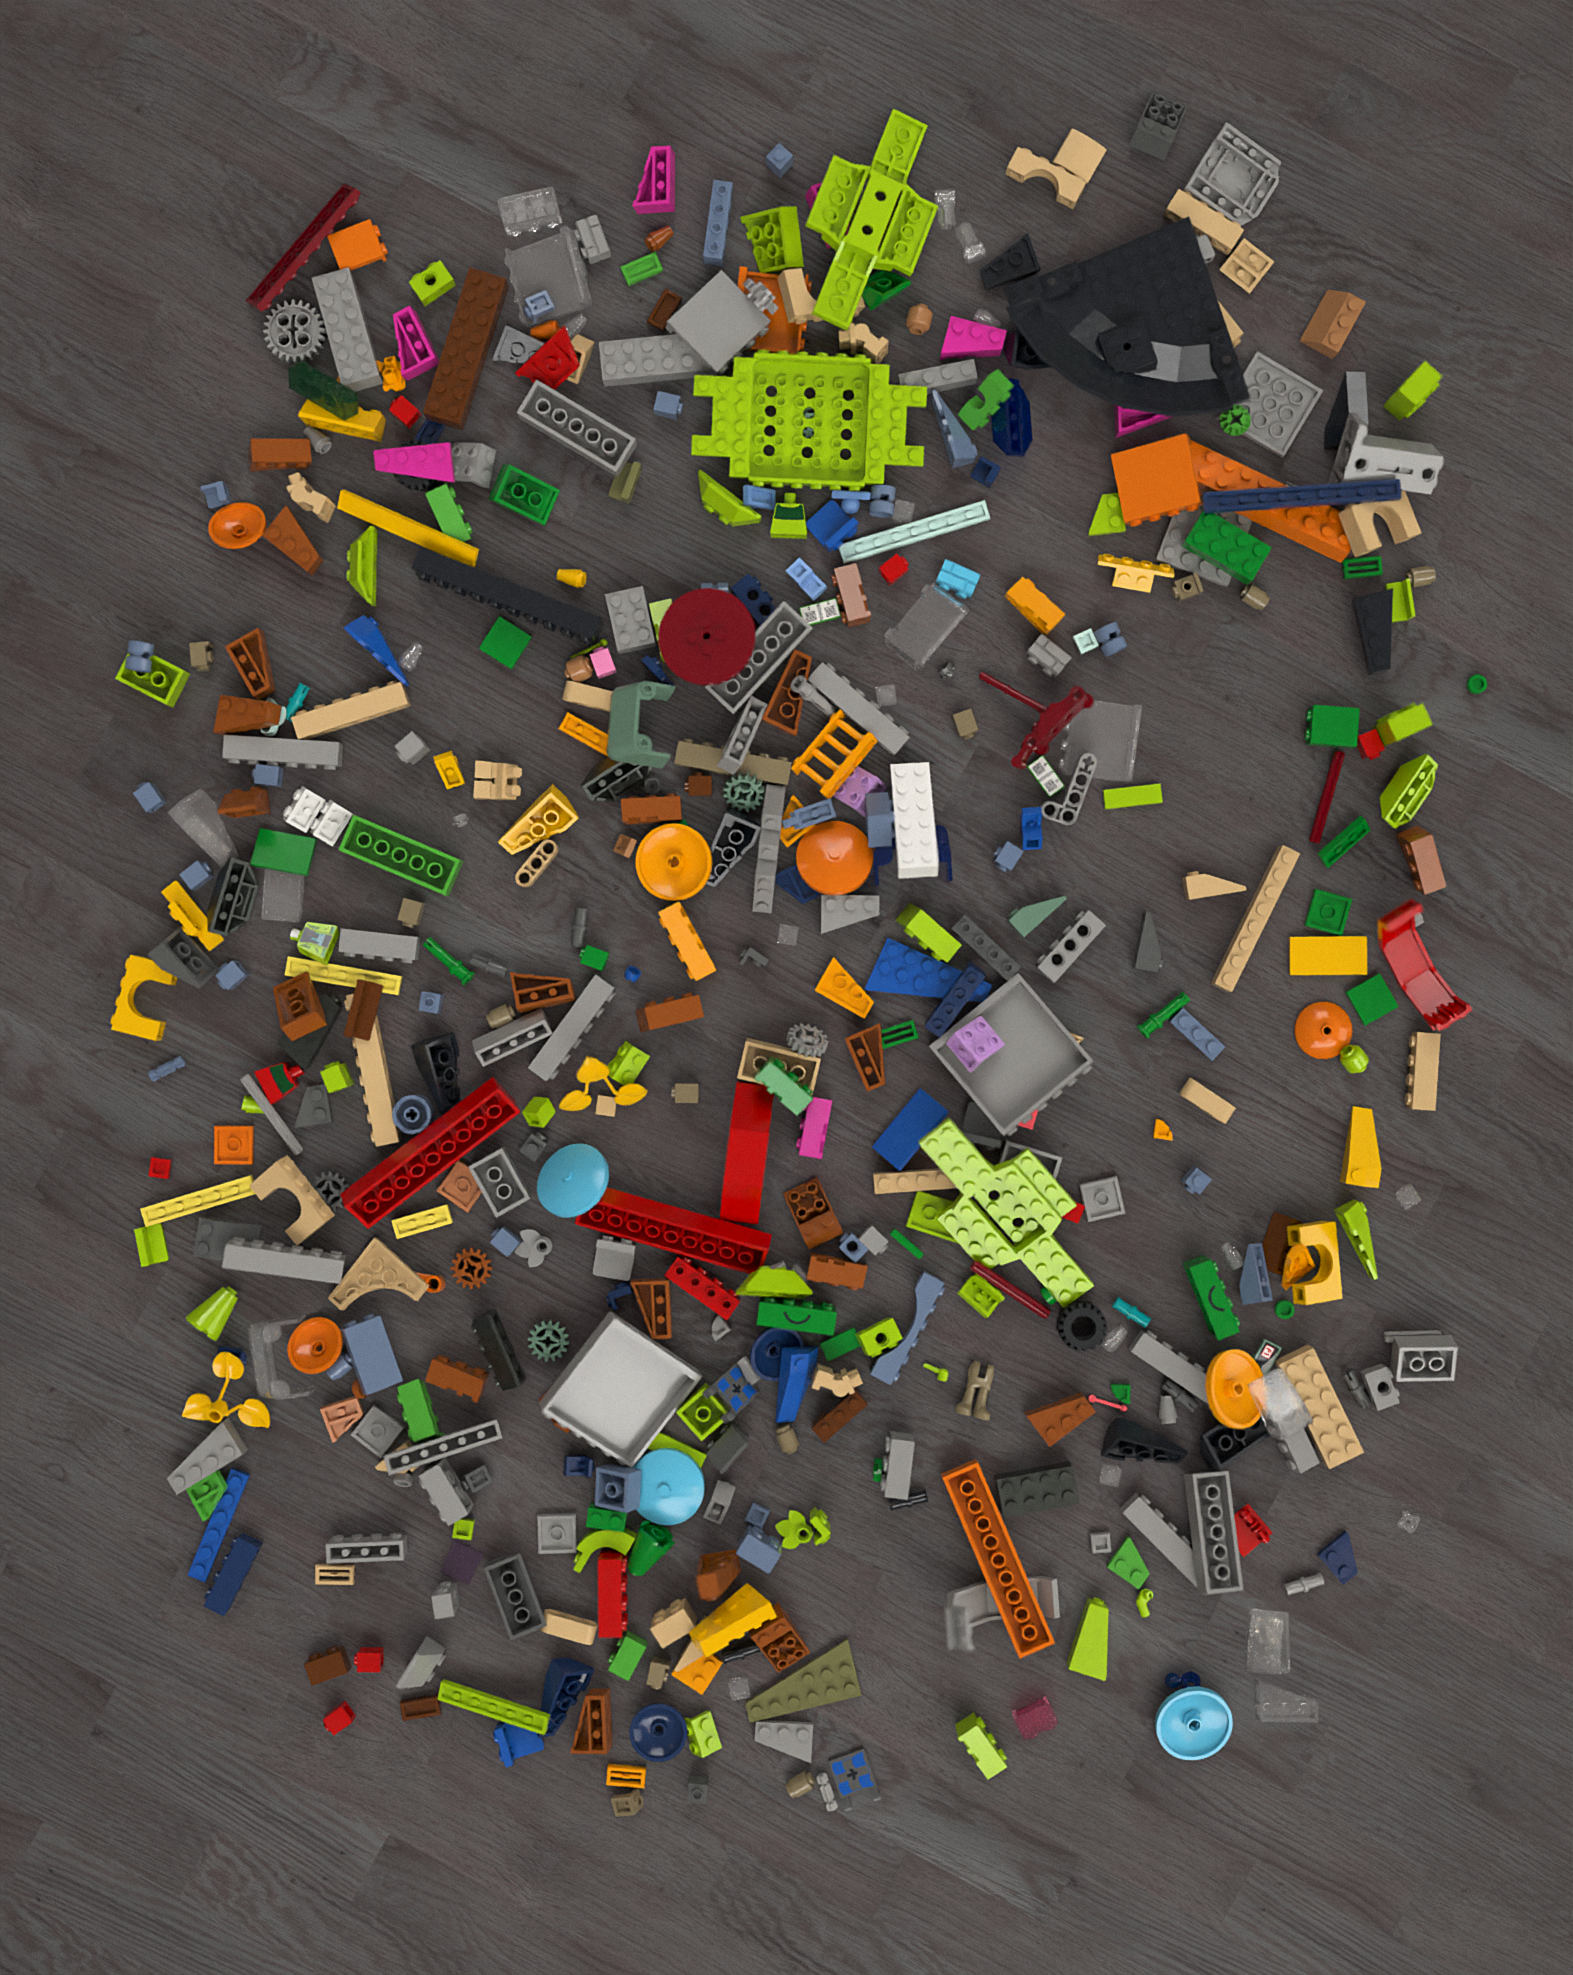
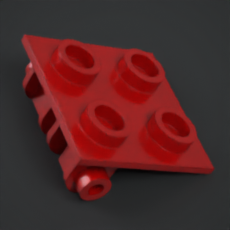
M1248 1503L1234 1514L1238 1551L1243 1557L1261 1542L1266 1544L1270 1541L1269 1536L1272 1534V1531Z

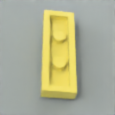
M448 1204L392 1220L397 1239L453 1223Z

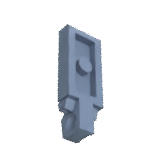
M831 799L794 810V812L790 813L791 818L783 820L782 825L784 829L794 826V829L798 830L836 818Z

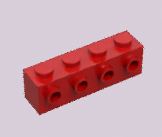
M678 1255L664 1276L725 1320H728L741 1301L739 1295H736V1291L731 1288L727 1290L723 1287L724 1283L716 1277L712 1279L707 1275L708 1271L701 1266L697 1268L691 1264L693 1261L690 1258Z

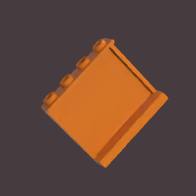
M740 266L737 287L746 295L749 290L743 285L748 278L755 284L760 281L776 297L773 302L778 307L773 315L766 308L762 311L771 320L768 326L769 331L762 338L758 336L755 339L756 343L748 351L769 350V353L777 354V351H788L789 355H797V352H800V350L804 351L805 339H802V331L806 332L807 322L802 324H796V322L788 323L778 282L779 275L750 272L748 267ZM806 274L804 280L807 291L811 294L812 282L809 281V275Z
M1182 434L1111 454L1124 523L1134 527L1141 525L1142 521L1149 520V522L1161 519L1160 516H1176L1180 514L1179 511L1186 509L1187 512L1199 509L1198 506L1203 505L1200 499L1190 449L1191 440L1188 434Z

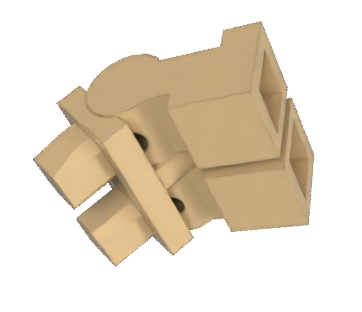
M851 323L847 331L838 330L840 350L850 349L851 354H855L856 350L863 352V355L867 356L866 358L871 359V364H879L888 353V340L883 336L880 340L870 333L868 326L865 324H857L855 326L854 323Z
M300 473L289 475L288 478L291 485L286 487L293 501L305 511L312 510L317 517L328 523L336 505L328 497L314 491L306 482V479L301 477Z
M475 761V779L481 781H474L473 798L475 800H516V797L521 794V788L517 785V778L522 776V769L518 765Z
M817 1363L810 1380L812 1388L819 1390L820 1386L832 1390L838 1397L845 1396L848 1392L849 1394L855 1393L854 1387L863 1384L857 1368L849 1372L844 1368L840 1370L841 1373L834 1374L832 1368Z

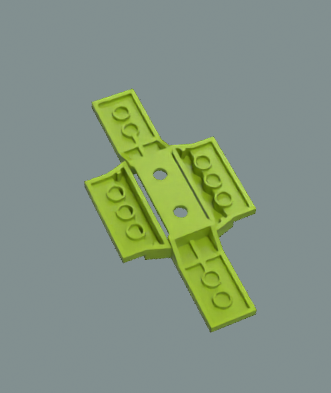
M893 109L870 166L853 164L833 155L805 225L821 233V238L836 251L812 315L847 331L872 269L891 271L894 268L908 276L912 275L938 209V205L921 198L906 184L928 125ZM867 179L869 180L858 206L857 212L855 214L849 232L846 236H844L851 216L853 214V211L855 209V206L857 204L858 198L864 186V183ZM875 193H884L885 200H877L875 197ZM865 225L869 226L872 229V234L865 235L862 227Z
M950 1118L946 1119L918 1141L925 1152L961 1191L953 1204L937 1215V1219L974 1261L977 1260L989 1269H992L997 1264L1004 1265L1021 1259L1063 1308L1094 1287L1092 1280L1052 1234L1062 1221L1061 1217L1077 1206L1076 1202L1029 1148H1026L1013 1159L993 1166L980 1154ZM996 1190L1000 1195L997 1199H991L988 1196L989 1192ZM972 1196H974V1198L981 1204V1206L989 1213V1215L996 1221V1223L1011 1238V1240L1014 1242L1013 1245L994 1225V1223L987 1217V1215L979 1208V1206L972 1200ZM1015 1218H1021L1024 1221L1019 1227L1014 1226L1012 1222Z

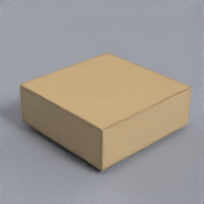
M598 1095L595 1114L615 1117L617 1105L614 1101L615 1097Z

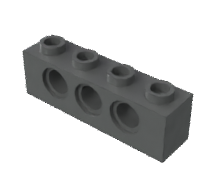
M963 915L952 926L951 930L1005 981H1009L1021 968L966 915Z

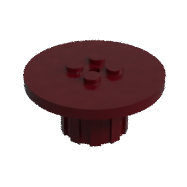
M702 588L680 596L669 606L660 623L658 642L661 655L674 674L684 681L695 685L712 686L731 680L746 667L754 652L756 631L749 611L738 598L723 590Z

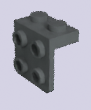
M969 1102L962 1133L973 1146H976V1143L983 1144L984 1149L993 1151L995 1147L1000 1148L1001 1133L975 1102Z

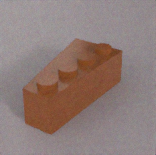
M736 1549L700 1555L696 1575L700 1599H705L706 1601L717 1599V1596H720L739 1575L741 1566Z

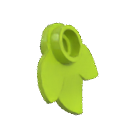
M795 1510L789 1511V1520H782L775 1525L778 1533L785 1537L782 1547L787 1549H794L800 1543H807L813 1536L812 1528L806 1524L805 1517ZM805 1530L807 1534L805 1536H801L800 1531Z

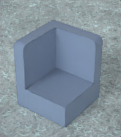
M223 481L200 486L201 491L206 496L210 509L232 504L228 487Z

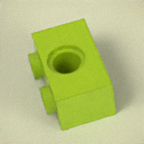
M440 260L428 265L425 271L415 274L409 281L413 291L425 307L456 286L452 276ZM430 279L436 280L433 285H427V282Z
M339 1061L324 1066L325 1070L320 1072L329 1093L354 1085L346 1063L340 1064Z
M887 1317L855 1334L864 1354L871 1357L878 1356L882 1353L881 1350L886 1347L890 1349L899 1344L898 1341L903 1339L894 1319L891 1317ZM879 1333L883 1334V1341L881 1343L876 1342V1336Z

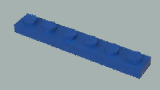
M234 1467L231 1468L226 1480L228 1487L213 1511L188 1576L202 1582L207 1581L251 1474Z

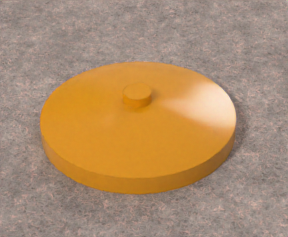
M682 824L659 826L645 836L637 850L636 871L643 886L658 898L670 901L690 898L706 885L711 875L713 860L710 847L705 838L691 827Z
M1225 1350L1217 1354L1211 1361L1206 1374L1205 1387L1209 1406L1216 1418L1225 1426L1234 1429L1250 1427L1258 1421L1265 1407L1266 1386L1262 1371L1257 1362L1242 1350Z

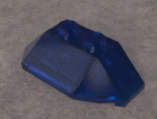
M1007 378L1014 387L1009 391L1010 397L1005 402H1000V409L993 416L991 415L993 442L1006 456L1024 457L1033 441L1030 402L1021 388L1019 380Z

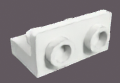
M302 786L301 789H297L294 793V801L291 806L288 805L285 808L283 819L306 833L326 800Z
M329 800L328 803L325 802L321 807L320 812L322 813L318 819L315 818L312 822L310 832L333 846L353 814L334 801Z

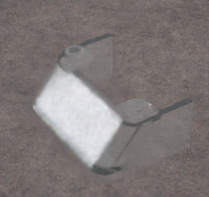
M305 1314L257 1321L249 1327L248 1336L255 1383L260 1397L283 1400L310 1396L317 1390L316 1386L290 1390V1386L286 1381L276 1380L271 1343L281 1337V1325L299 1323L306 1318Z

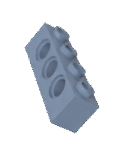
M713 180L703 252L704 264L723 267L733 197V182Z

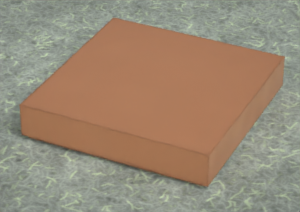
M459 1159L436 1191L468 1213L482 1194V1191L471 1174L469 1166Z

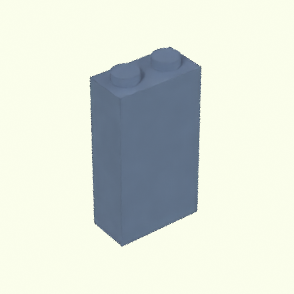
M374 1313L364 1316L361 1322L356 1323V1320L344 1324L345 1328L340 1330L363 1395L372 1394L403 1381L380 1315L374 1316Z

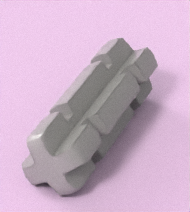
M820 1773L816 1776L818 1785L820 1784L819 1789L824 1802H826L827 1811H834L838 1806L836 1800H833L835 1797L830 1783L827 1782L829 1779L826 1773Z

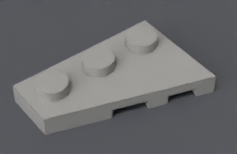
M756 1721V1742L811 1763L813 1722Z

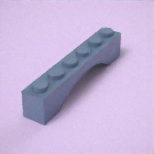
M922 1270L914 1286L916 1309L911 1326L897 1346L877 1356L870 1369V1375L889 1385L893 1381L896 1382L901 1373L899 1371L901 1365H905L909 1359L908 1351L911 1347H915L919 1339L916 1337L918 1332L924 1330L928 1322L925 1320L928 1313H933L936 1307L934 1302L937 1296L941 1297L945 1290L943 1280Z

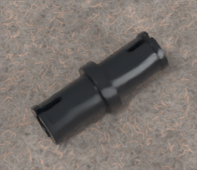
M926 1490L908 1494V1500L889 1498V1504L897 1503L890 1505V1510L893 1511L904 1507L912 1508V1505L927 1503L928 1497L919 1498L927 1495Z
M753 1641L744 1645L738 1644L736 1648L721 1652L723 1663L726 1664L737 1659L743 1660L746 1656L761 1652L759 1647H755L757 1645Z

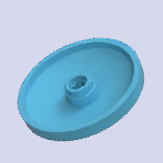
M572 1144L558 1150L546 1161L538 1177L537 1194L541 1204L549 1212L559 1217H575L585 1213L600 1200L606 1190L609 1179L607 1161L597 1149L587 1144Z
M660 1448L644 1454L634 1465L633 1468L641 1469L640 1508L636 1510L644 1518L660 1525H675L686 1521L698 1510L704 1498L705 1480L701 1468L687 1453L674 1448Z
M1187 1687L1174 1692L1160 1705L1155 1718L1156 1734L1163 1748L1171 1755L1184 1760H1200L1218 1752L1228 1741L1233 1726L1232 1714L1225 1700L1215 1691L1204 1687Z

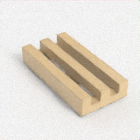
M316 1564L315 1584L354 1585L355 1564ZM320 1569H323V1570H350V1572H348V1571H320ZM320 1576H349V1579H320Z

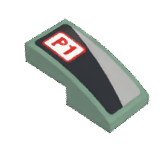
M1264 1338L1255 1355L1252 1354L1251 1356L1260 1367L1263 1377L1266 1376L1282 1349L1280 1346Z

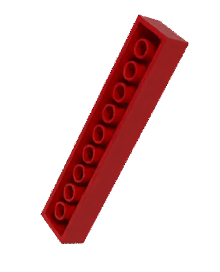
M494 1077L490 1078L343 1191L340 1196L344 1207L369 1229L519 1114L520 1109L516 1101Z
M606 1187L600 1200L591 1209L576 1216L575 1224L747 1274H751L758 1270L759 1267L764 1266L772 1234L608 1187Z

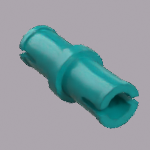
M300 682L298 683L293 696L288 699L289 703L286 707L285 719L292 722L291 717L295 716V713L303 706L302 702L310 690L308 686Z
M1117 1297L1112 1305L1113 1308L1126 1315L1127 1319L1134 1320L1144 1328H1146L1151 1320V1317L1139 1311L1135 1305L1131 1306L1120 1299V1297Z

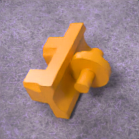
M395 356L384 358L385 370H383L382 374L384 377V391L386 392L390 388L395 391L403 390L406 381L401 376V362H398Z

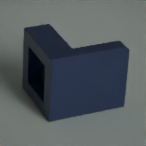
M981 456L971 474V478L991 488L1001 467Z

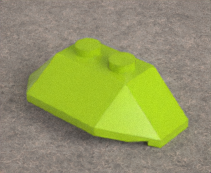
M701 469L698 471L702 504H704L703 508L711 514L713 512L719 516L718 519L725 525L729 523L731 526H741L761 522L762 516L749 506L743 505V501Z
M369 526L350 545V550L347 551V560L350 562V569L347 570V581L371 606H376L378 530L374 526Z
M1424 754L1401 765L1380 796L1382 818L1392 828H1397L1411 821L1433 788L1435 770H1437L1438 764L1428 754Z
M761 1266L746 1278L736 1290V1295L803 1299L812 1295V1290L793 1270H786V1267L770 1269V1266Z

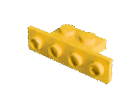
M1111 554L1098 555L1097 557L1098 565L1116 568L1112 586L1150 593L1154 575L1174 578V569L1168 564L1155 565L1146 560L1138 562L1133 561L1129 557L1115 558Z
M174 881L161 891L170 902L168 905L171 910L169 912L176 921L179 920L183 926L181 928L188 936H197L208 951L213 950L224 941L222 935L208 932L206 915L178 881Z

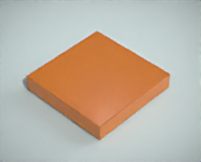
M214 1126V1164H254V1126Z

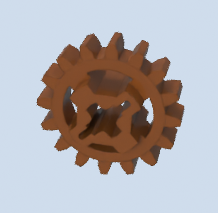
M471 1247L469 1252L464 1248L463 1255L458 1252L456 1254L458 1259L452 1260L455 1266L450 1268V1270H455L452 1277H458L456 1283L463 1282L462 1287L465 1288L469 1285L470 1289H473L475 1284L480 1288L481 1282L486 1284L488 1281L485 1277H491L492 1274L488 1271L493 1269V1266H489L492 1259H486L488 1253L481 1254V1248L475 1251L474 1247ZM473 1256H476V1257L480 1258L481 1260L478 1261V1260L474 1259ZM464 1259V1266L460 1269V1263ZM470 1264L476 1267L474 1272L473 1270H468ZM484 1267V1273H483L482 1277L480 1278L481 1275H480L479 1272H480L481 1268ZM464 1275H465V1276H468V1277L471 1278V1280H468V1279L464 1278L463 1276H464Z

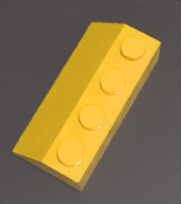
M317 397L314 400L307 399L298 415L306 426L382 442L386 419L380 411L372 409L370 412L363 411V408L354 405L349 408L335 401L332 404L326 403L324 399Z

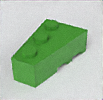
M445 482L427 490L425 495L442 532L462 542L471 539L470 534L473 531L469 522L465 523L462 517L465 513L461 505H457L454 497L457 496L453 487H449L448 482Z
M417 1379L397 1387L399 1392L397 1393V1398L404 1408L402 1415L405 1422H408L410 1428L408 1429V1435L411 1441L413 1440V1442L419 1444L444 1436V1432H439L436 1423L439 1419L437 1415L434 1416L431 1407L433 1403L425 1382Z

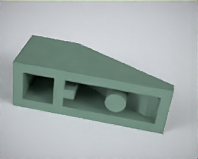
M1062 896L1022 907L1019 910L1016 907L1008 914L1010 918L1007 922L1024 938L1067 898Z

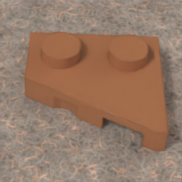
M355 1396L320 1408L332 1443L336 1442L364 1414L360 1400Z

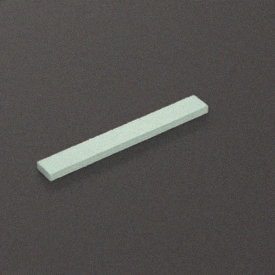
M983 500L843 543L839 551L843 564H847L990 520V515L986 502Z

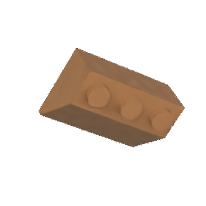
M1327 290L1299 341L1333 359L1340 351L1366 301L1349 292Z

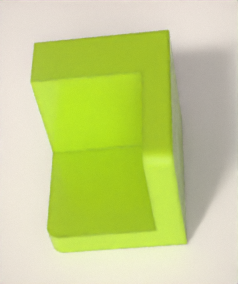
M533 1097L522 1111L529 1126L542 1128L546 1126L556 1112L549 1098Z

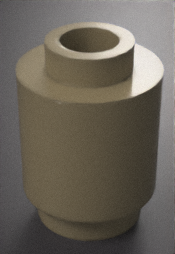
M1428 565L1411 568L1405 574V579H1410L1411 588L1430 585L1431 582L1436 580L1435 569Z
M1252 583L1249 586L1245 585L1240 592L1242 596L1241 601L1255 610L1259 609L1262 611L1270 599L1266 592Z
M504 1004L489 1011L486 1018L492 1029L496 1027L498 1029L514 1021L516 1013L512 1006Z
M785 1424L775 1429V1436L782 1452H787V1454L796 1452L800 1443L793 1427Z
M804 1770L788 1780L786 1789L792 1798L800 1797L814 1788L815 1779L811 1772L807 1773Z

